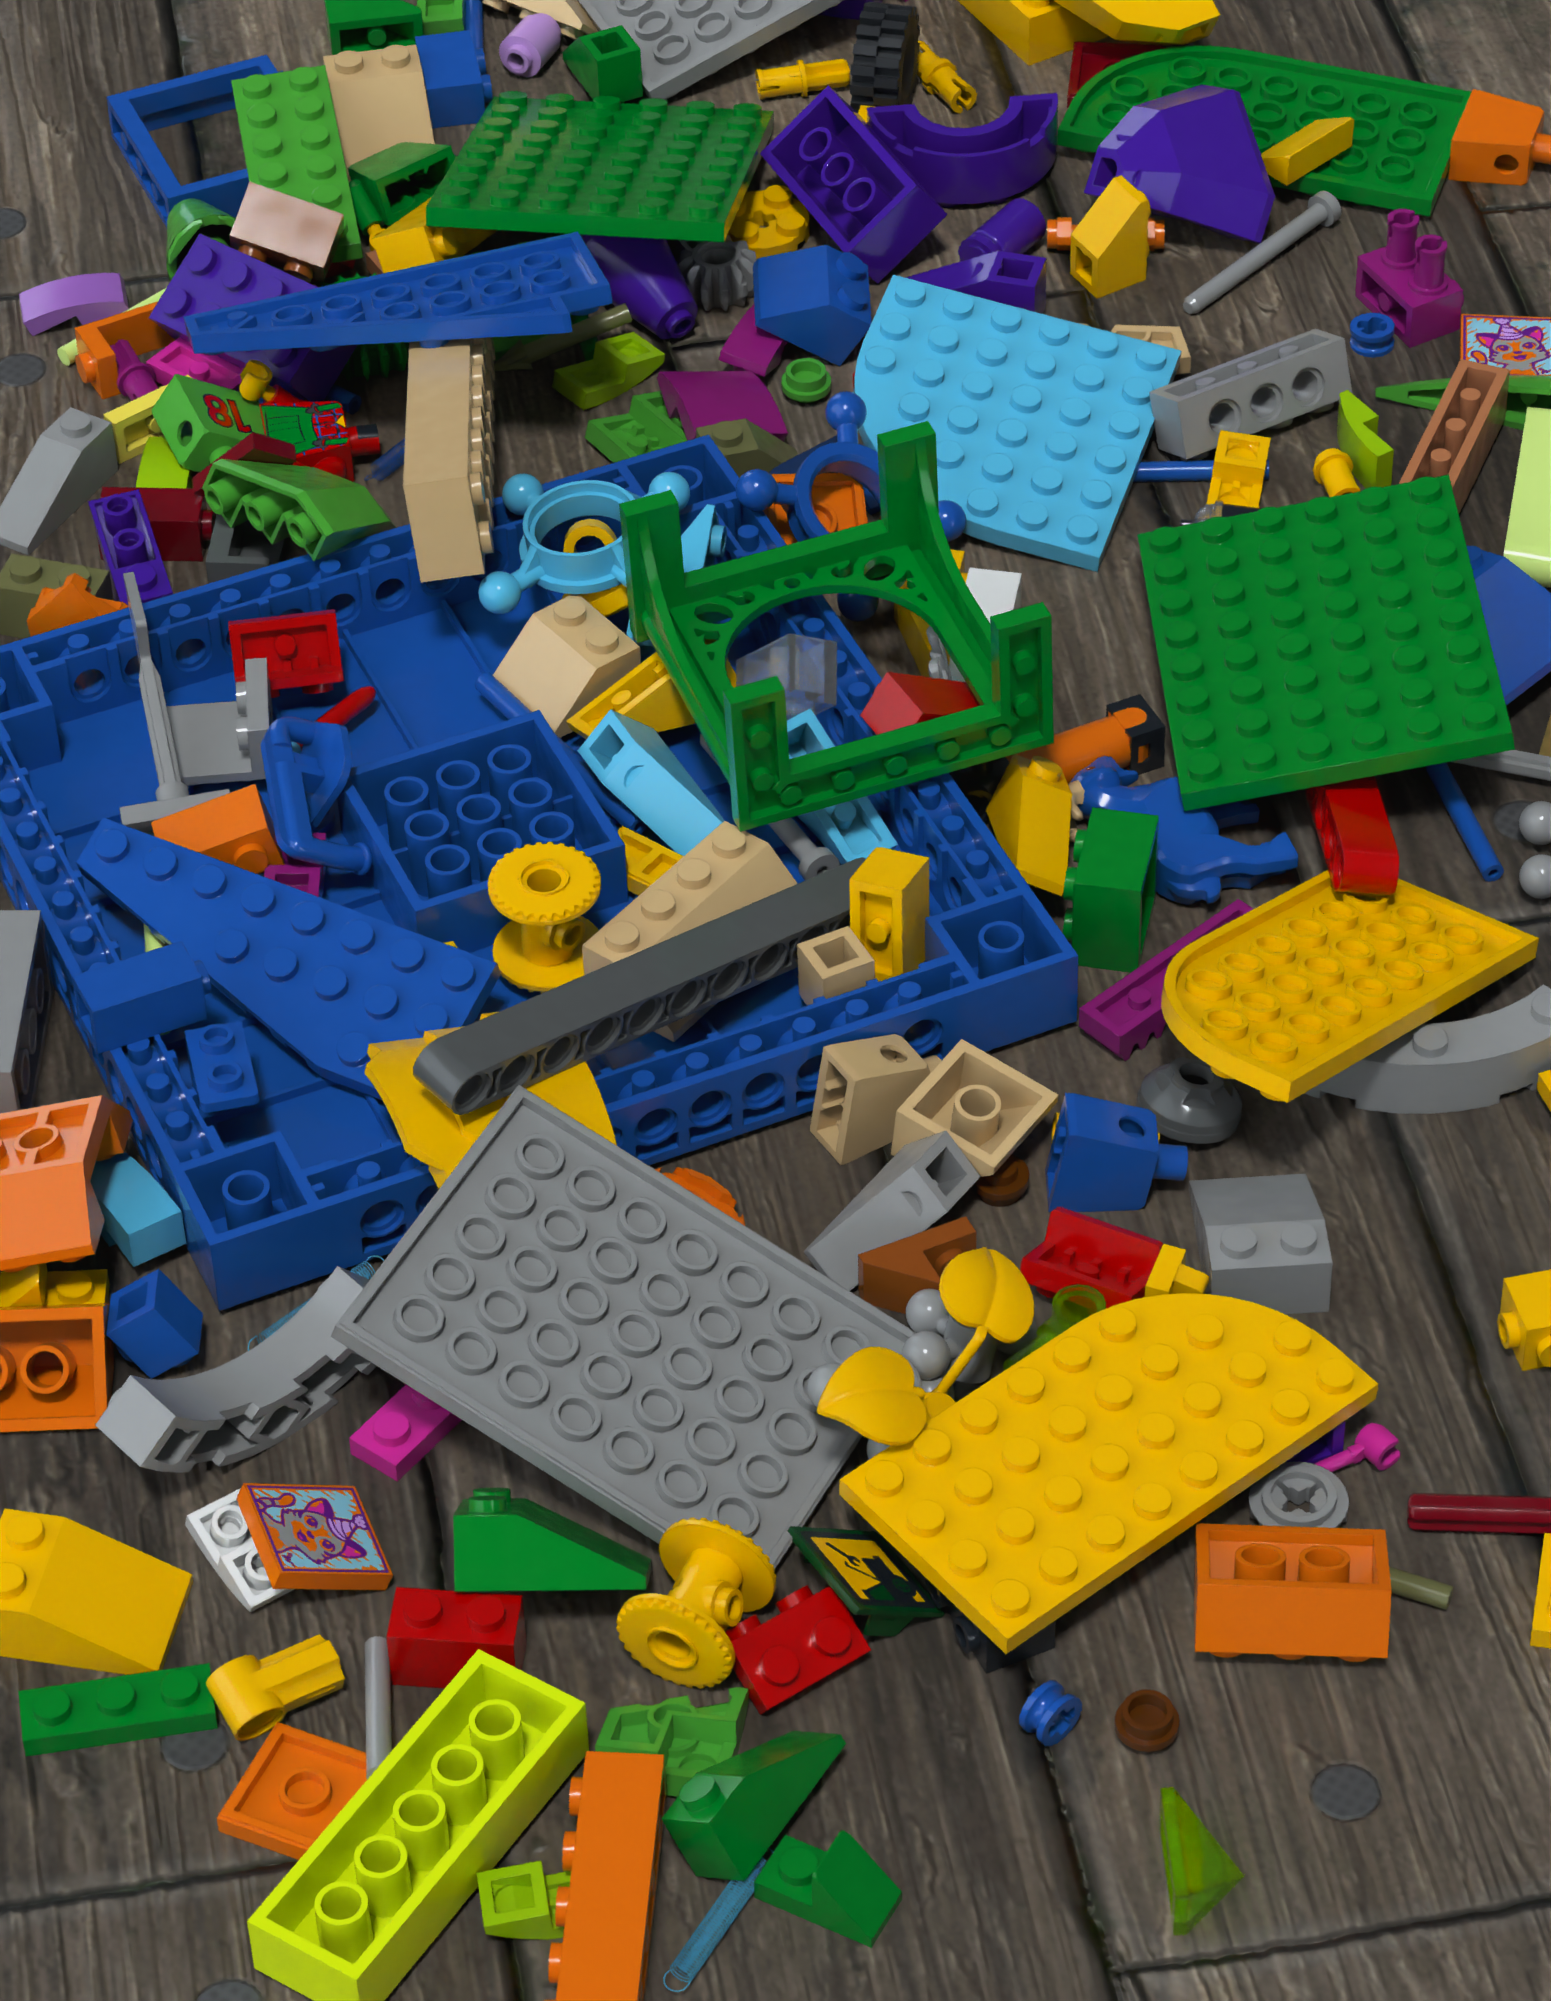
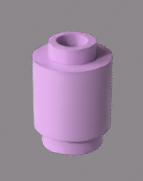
M544 13L524 17L500 44L499 55L504 66L517 76L527 78L537 74L560 46L561 29L558 23L551 16Z

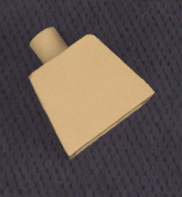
M896 1034L824 1046L809 1131L840 1165L847 1164L891 1143L893 1140L896 1110L942 1060L935 1055L922 1058L902 1036Z

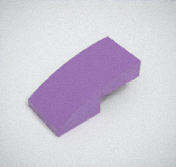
M93 273L71 276L19 293L23 323L32 336L75 316L82 325L120 314L129 309L125 283L120 273Z

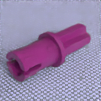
M119 339L115 345H109L116 354L118 369L117 387L124 396L129 397L133 401L158 389L155 383L156 376L153 368L146 363H141L128 341Z

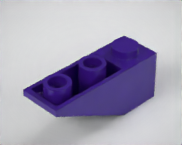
M995 251L905 277L1043 314L1046 306L1047 258Z
M139 489L88 501L106 570L110 571L114 600L128 605L123 573L134 572L142 603L172 595L173 591Z

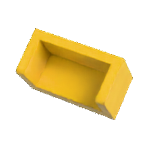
M877 847L849 879L850 928L875 960V978L880 982L918 969V964L925 961V918L929 917V857Z

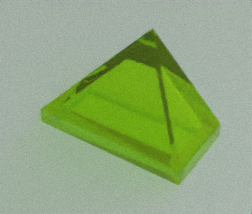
M1174 1787L1160 1788L1159 1834L1173 1936L1187 1935L1243 1879L1244 1875Z

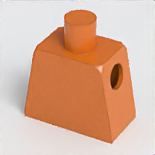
M1473 89L1451 140L1448 180L1519 186L1527 184L1536 162L1551 165V135L1543 134L1545 112L1538 106Z

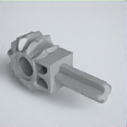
M727 235L724 242L670 239L676 246L678 266L696 305L703 304L706 311L712 308H722L724 311H727L728 306H744L746 298L754 296L753 264L757 259L755 251L748 249L746 241L732 242L730 235Z

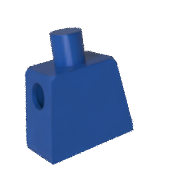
M1065 1092L1045 1167L1048 1212L1053 1211L1056 1207H1063L1075 1212L1139 1210L1146 1204L1152 1179L1184 1181L1188 1165L1187 1147L1159 1144L1156 1115L1149 1109Z

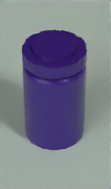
M1016 198L1010 201L961 242L958 249L960 261L995 251L1024 254L1044 237L1046 233L1044 216L1032 202L1026 199Z

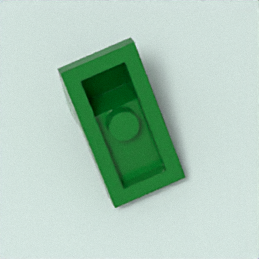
M844 1830L838 1833L827 1852L785 1834L754 1881V1898L870 1948L873 1947L902 1901V1891L859 1843Z

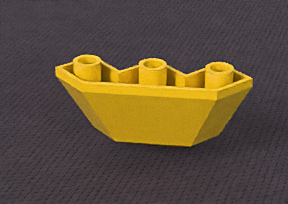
M1054 0L1114 40L1143 45L1167 46L1189 44L1210 36L1220 17V13L1213 0Z

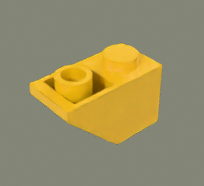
M1122 175L1111 180L1071 233L1070 274L1096 299L1146 280L1147 258L1150 252L1147 241L1148 218L1151 214V208L1146 195L1142 191L1137 190Z

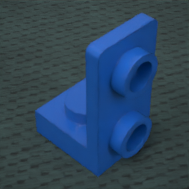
M242 1021L211 1024L206 1027L184 1030L191 1083L199 1098L202 1112L222 1111L256 1105L260 1102Z

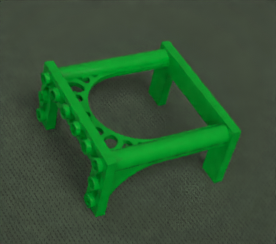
M928 421L877 434L881 520L684 573L679 504L672 490L619 504L630 630L637 643L647 640L651 641L730 785L732 818L740 832L1054 743L1051 614L1045 604L1040 602L990 616V622L986 618L957 567L940 520L936 433ZM890 574L888 577H886V578H884V579H882V580H878V581L870 580V579H873V578H877V577H880V576H884V575ZM907 579V588L909 589H901L900 587L903 586ZM822 594L868 595L901 605L925 620L941 640L980 706L789 759L785 689L779 678L774 676L733 688L727 676L726 661L729 650L740 632L754 619L772 608L796 599ZM731 618L728 622L713 624V622ZM705 639L717 640L711 644H705Z

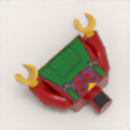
M257 360L248 361L240 374L242 379L239 385L240 393L243 398L249 401H257L260 397L264 399L263 404H259L265 436L295 445L296 462L292 465L315 467L354 482L352 457L380 454V442L376 423L347 427L341 403L337 401L309 402L296 398L277 384L271 387L268 384L273 375L269 367Z

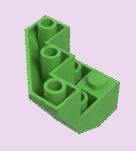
M220 459L212 464L202 487L209 507L216 514L222 515L231 529L249 520L255 529L264 533L272 545L290 536L295 544L299 547H304L314 562L357 539L397 528L365 486L315 467Z

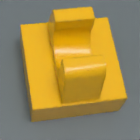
M1163 1244L1145 1285V1297L1176 1293L1204 1294L1209 1283V1276L1185 1265L1186 1249Z

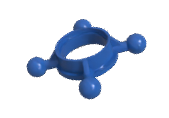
M848 391L839 392L830 398L826 405L825 416L828 424L837 431V442L826 444L812 452L798 468L793 485L776 483L770 473L761 469H752L742 474L736 484V496L740 504L751 511H762L769 508L772 504L781 505L787 514L791 531L798 542L830 533L818 519L812 503V485L815 477L820 474L836 472L855 479L870 491L880 506L878 452L858 444V429L865 422L867 415L866 405L862 398ZM950 500L938 501L939 516L947 541L955 540L965 529V512L956 502ZM838 593L837 595L839 611L844 617L852 621H864L870 618L878 608L879 598L845 593Z

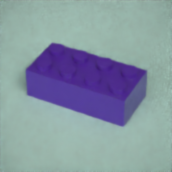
M829 85L760 153L841 250L856 255L863 263L868 265V275L877 284L948 215L865 120Z
M199 234L149 318L175 340L180 337L189 342L184 316L318 287L203 234ZM357 345L338 346L335 349L323 352L313 351L308 347L235 351L217 354V356L243 369L250 360L260 361L269 367L273 377L268 384L269 386L273 387L277 384L298 399L318 402L325 400Z

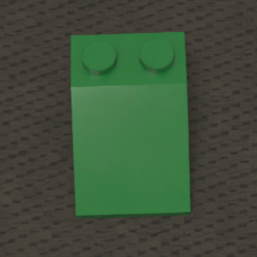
M509 1488L474 1489L473 1497L463 1499L453 1515L454 1592L647 1589L652 1572L651 1558L527 1498H511V1489Z

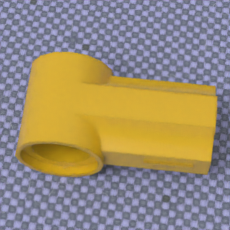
M319 1634L260 1660L254 1655H243L234 1658L220 1666L208 1677L206 1687L235 1739L246 1741L270 1731L277 1722L283 1720L286 1712L342 1689L345 1677L340 1666L339 1656L330 1640H325Z

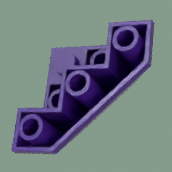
M1202 84L1133 106L1098 146L1084 190L1085 194L1098 199L1111 180L1122 175L1137 190L1142 191L1149 200L1151 215L1188 221L1228 238L1261 243L1275 199V194L1240 92Z

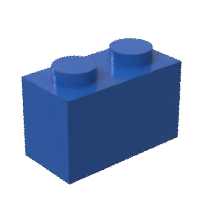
M471 30L415 36V45L417 46L422 67L432 129L478 123L485 112V103H490L493 95L490 75L486 74L483 47H474Z

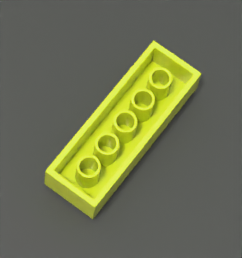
M478 1649L247 1920L254 1969L313 2001H385L477 1889L476 1873L492 1870L585 1757L586 1751H589L586 1703Z

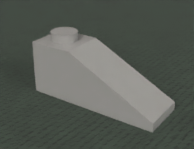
M70 407L40 435L0 506V545L29 556L118 471L112 422Z

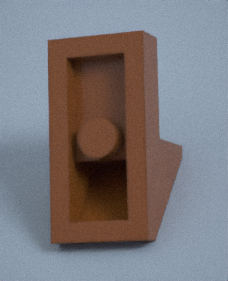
M965 1216L858 1254L860 1298L873 1306L906 1314L907 1303L915 1293L923 1289L939 1290L940 1277L946 1265L957 1255L976 1249V1230Z

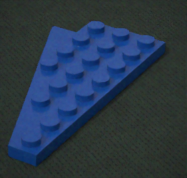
M577 231L188 315L183 318L187 337L194 354L217 355L235 351L308 347L313 351L323 352L344 345L419 341L420 347L437 348L454 339L573 332L570 314L576 316L592 314L599 309V306L613 304L609 282Z

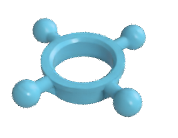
M664 472L657 475L651 481L648 493L642 497L672 490L678 501L679 511H681L689 502L690 487L686 479L680 474ZM522 473L509 478L503 487L502 499L509 511L516 515L524 516L522 523L524 534L519 547L522 564L518 570L511 574L496 571L488 574L481 581L478 595L483 607L495 614L508 613L518 605L521 592L535 584L564 594L595 593L620 584L627 588L622 536L604 547L580 553L553 551L543 547L540 543L552 528L575 518L603 516L621 522L619 504L642 497L616 484L605 481H574L559 485L544 493L541 483L532 475Z

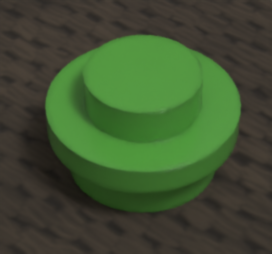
M800 358L788 364L786 372L781 378V388L787 397L797 402L813 403L830 392L831 376L821 361L813 358Z

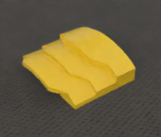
M498 1012L483 1013L480 1015L479 1020ZM463 1027L424 1031L423 1038L370 1043L367 1050L371 1060L366 1064L364 1074L371 1081L383 1100L395 1124L405 1152L429 1165L428 1169L438 1188L443 1185L510 1097L508 1095L470 1113L458 1115L452 1112L415 1079L413 1066L422 1050L437 1038ZM586 1061L525 1088L617 1146L605 1103Z

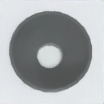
M1180 1057L1152 1070L1144 1077L1137 1094L1136 1107L1149 1109L1156 1115L1158 1133L1181 1142L1209 1144L1222 1141L1230 1137L1237 1130L1241 1120L1242 1098L1237 1088L1229 1079L1215 1075L1211 1071L1210 1065L1201 1059L1192 1060Z

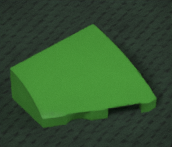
M742 1687L729 1688V1702L697 1708L691 1705L688 1695L669 1698L655 1705L633 1704L610 1708L596 1741L595 1751L664 1754L667 1796L678 1797L681 1788L697 1772L738 1755L749 1704V1690Z

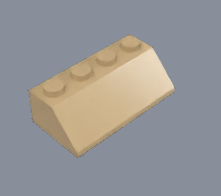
M724 821L582 945L584 975L798 883L768 842L746 831L740 832L738 827ZM716 1004L659 1028L654 1032L675 1042Z

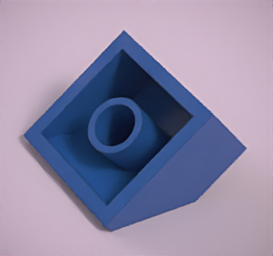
M828 245L758 258L753 264L755 326L840 367L866 334L872 323L868 265L863 263L856 255L849 252L842 253Z

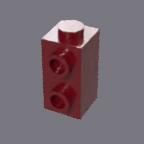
M102 487L100 498L139 489L162 561L203 562L207 541H211L216 513L213 510H207L206 498L194 494L193 488ZM99 545L100 558H101V560H104V559H103V556H102L101 548H100V545Z

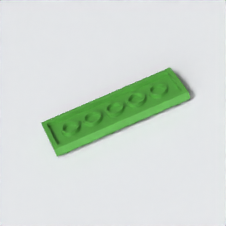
M325 65L299 67L291 71L266 75L254 74L246 78L231 80L249 182L344 214V231L332 263L363 258ZM268 264V265L273 266V267H275V268H277V269H279V270H281V271L284 270L283 268H280V267H277V266Z

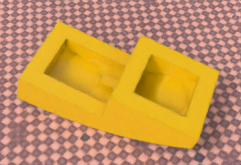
M1220 430L1204 521L1212 517H1222L1223 504L1259 508L1271 438Z

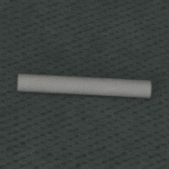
M381 1636L371 1637L364 1644L367 1779L392 1751L390 1664L387 1639Z

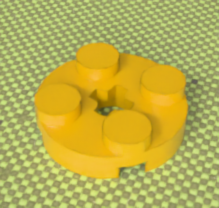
M772 185L765 190L749 191L745 193L728 235H730L732 242L746 241L748 249L755 251L756 259L798 250L799 243L803 240L807 243L810 238L809 213L799 200L792 197V191L786 186Z

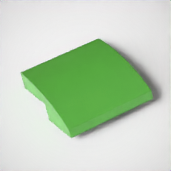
M661 391L632 396L630 410L627 414L588 420L585 439L613 463L687 441L681 419L669 418Z

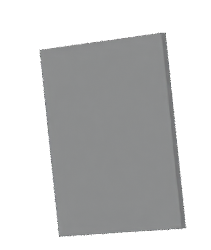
M518 1085L337 1322L331 1337L656 1543H660L668 1527L675 1522H679L681 1519L688 1520L690 1517H694L700 1520L702 1517L709 1521L717 1520L720 1524H728L732 1529L743 1532L745 1537L753 1539V1543L763 1549L762 1553L770 1558L769 1563L776 1569L793 1543V1537L788 1532L789 1527H804L863 1437V1435L842 1422L817 1414V1407L811 1402L807 1391V1384L811 1374L816 1368L827 1363L841 1365L852 1354L863 1348L883 1347L901 1355L905 1342L916 1332Z

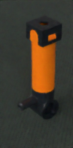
M1138 694L1106 705L1105 718L1054 734V743L1020 752L1017 755L1032 760L1033 756H1041L1053 761L1062 768L1068 784L1077 772L1102 756L1113 757L1120 768L1137 771L1138 775L1164 767L1166 726L1142 695ZM1013 755L949 773L984 823L989 819L986 808Z

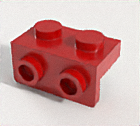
M335 609L228 621L235 685L236 682L246 681L245 659L266 657L272 698L280 696V689L301 687V691L304 694L324 693L334 689L333 683L344 681Z
M1056 1207L1050 1213L1045 1240L1022 1258L1020 1271L1028 1284L1036 1286V1290L1040 1294L1054 1299H1074L1091 1305V1310L1096 1313L1116 1304L1145 1297V1285L1163 1243L1075 1211Z
M806 1585L775 1604L780 1612L779 1615L761 1624L755 1614L725 1632L735 1651L733 1669L743 1687L748 1688L749 1697L760 1715L871 1651L844 1602L830 1586L813 1595L809 1586Z

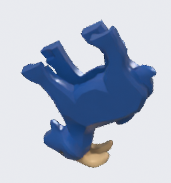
M1109 756L1097 758L1089 766L1077 772L1068 784L1072 793L1069 837L1071 842H1075L1076 832L1079 829L1076 820L1081 821L1085 819L1089 821L1092 807L1159 816L1156 890L1160 895L1177 903L1190 905L1201 900H1205L1207 904L1214 903L1219 899L1222 889L1231 887L1250 889L1269 877L1284 874L1286 870L1298 867V853L1286 832L1275 836L1271 841L1261 845H1246L1219 836V829L1259 822L1260 810L1257 804L1252 803L1250 799L1184 811L1178 776L1147 785L1127 787L1138 780L1137 771L1120 768L1113 757Z

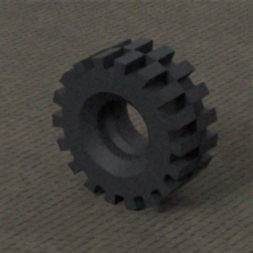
M867 2L859 17L860 25H857V39L853 47L854 60L853 64H851L852 82L850 84V94H852L850 105L858 113L861 105L880 107L912 104V93L915 92L916 86L915 75L918 71L917 55L920 48V43H918L920 26L918 25L919 14L917 13V8L907 5Z

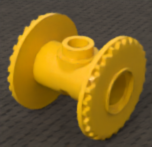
M536 842L535 845L526 844L523 848H515L513 852L504 854V857L499 859L491 869L488 878V895L491 903L502 915L512 920L499 931L494 940L492 949L493 961L498 964L501 976L508 980V983L516 985L519 989H528V992L539 991L542 994L584 976L582 945L599 930L592 922L581 915L586 913L595 904L601 891L599 870L592 859L585 855V852L578 851L573 846L567 847L563 843L557 845L553 842H548L547 844Z
M690 1517L688 1520L681 1519L679 1522L673 1523L664 1532L659 1543L661 1561L675 1581L673 1589L670 1590L668 1595L655 1593L639 1594L629 1598L622 1605L617 1616L616 1629L619 1632L620 1641L624 1643L625 1650L629 1651L632 1654L631 1657L639 1661L643 1668L649 1669L653 1675H659L663 1680L667 1682L672 1681L678 1686L682 1684L688 1688L696 1686L699 1689H704L705 1686L711 1688L715 1684H720L730 1675L735 1664V1651L724 1630L728 1626H736L743 1612H751L763 1608L769 1603L775 1592L777 1576L774 1573V1566L769 1563L770 1558L762 1553L763 1549L753 1543V1539L745 1537L743 1532L732 1529L728 1524H720L717 1520L709 1521L702 1517L698 1520Z

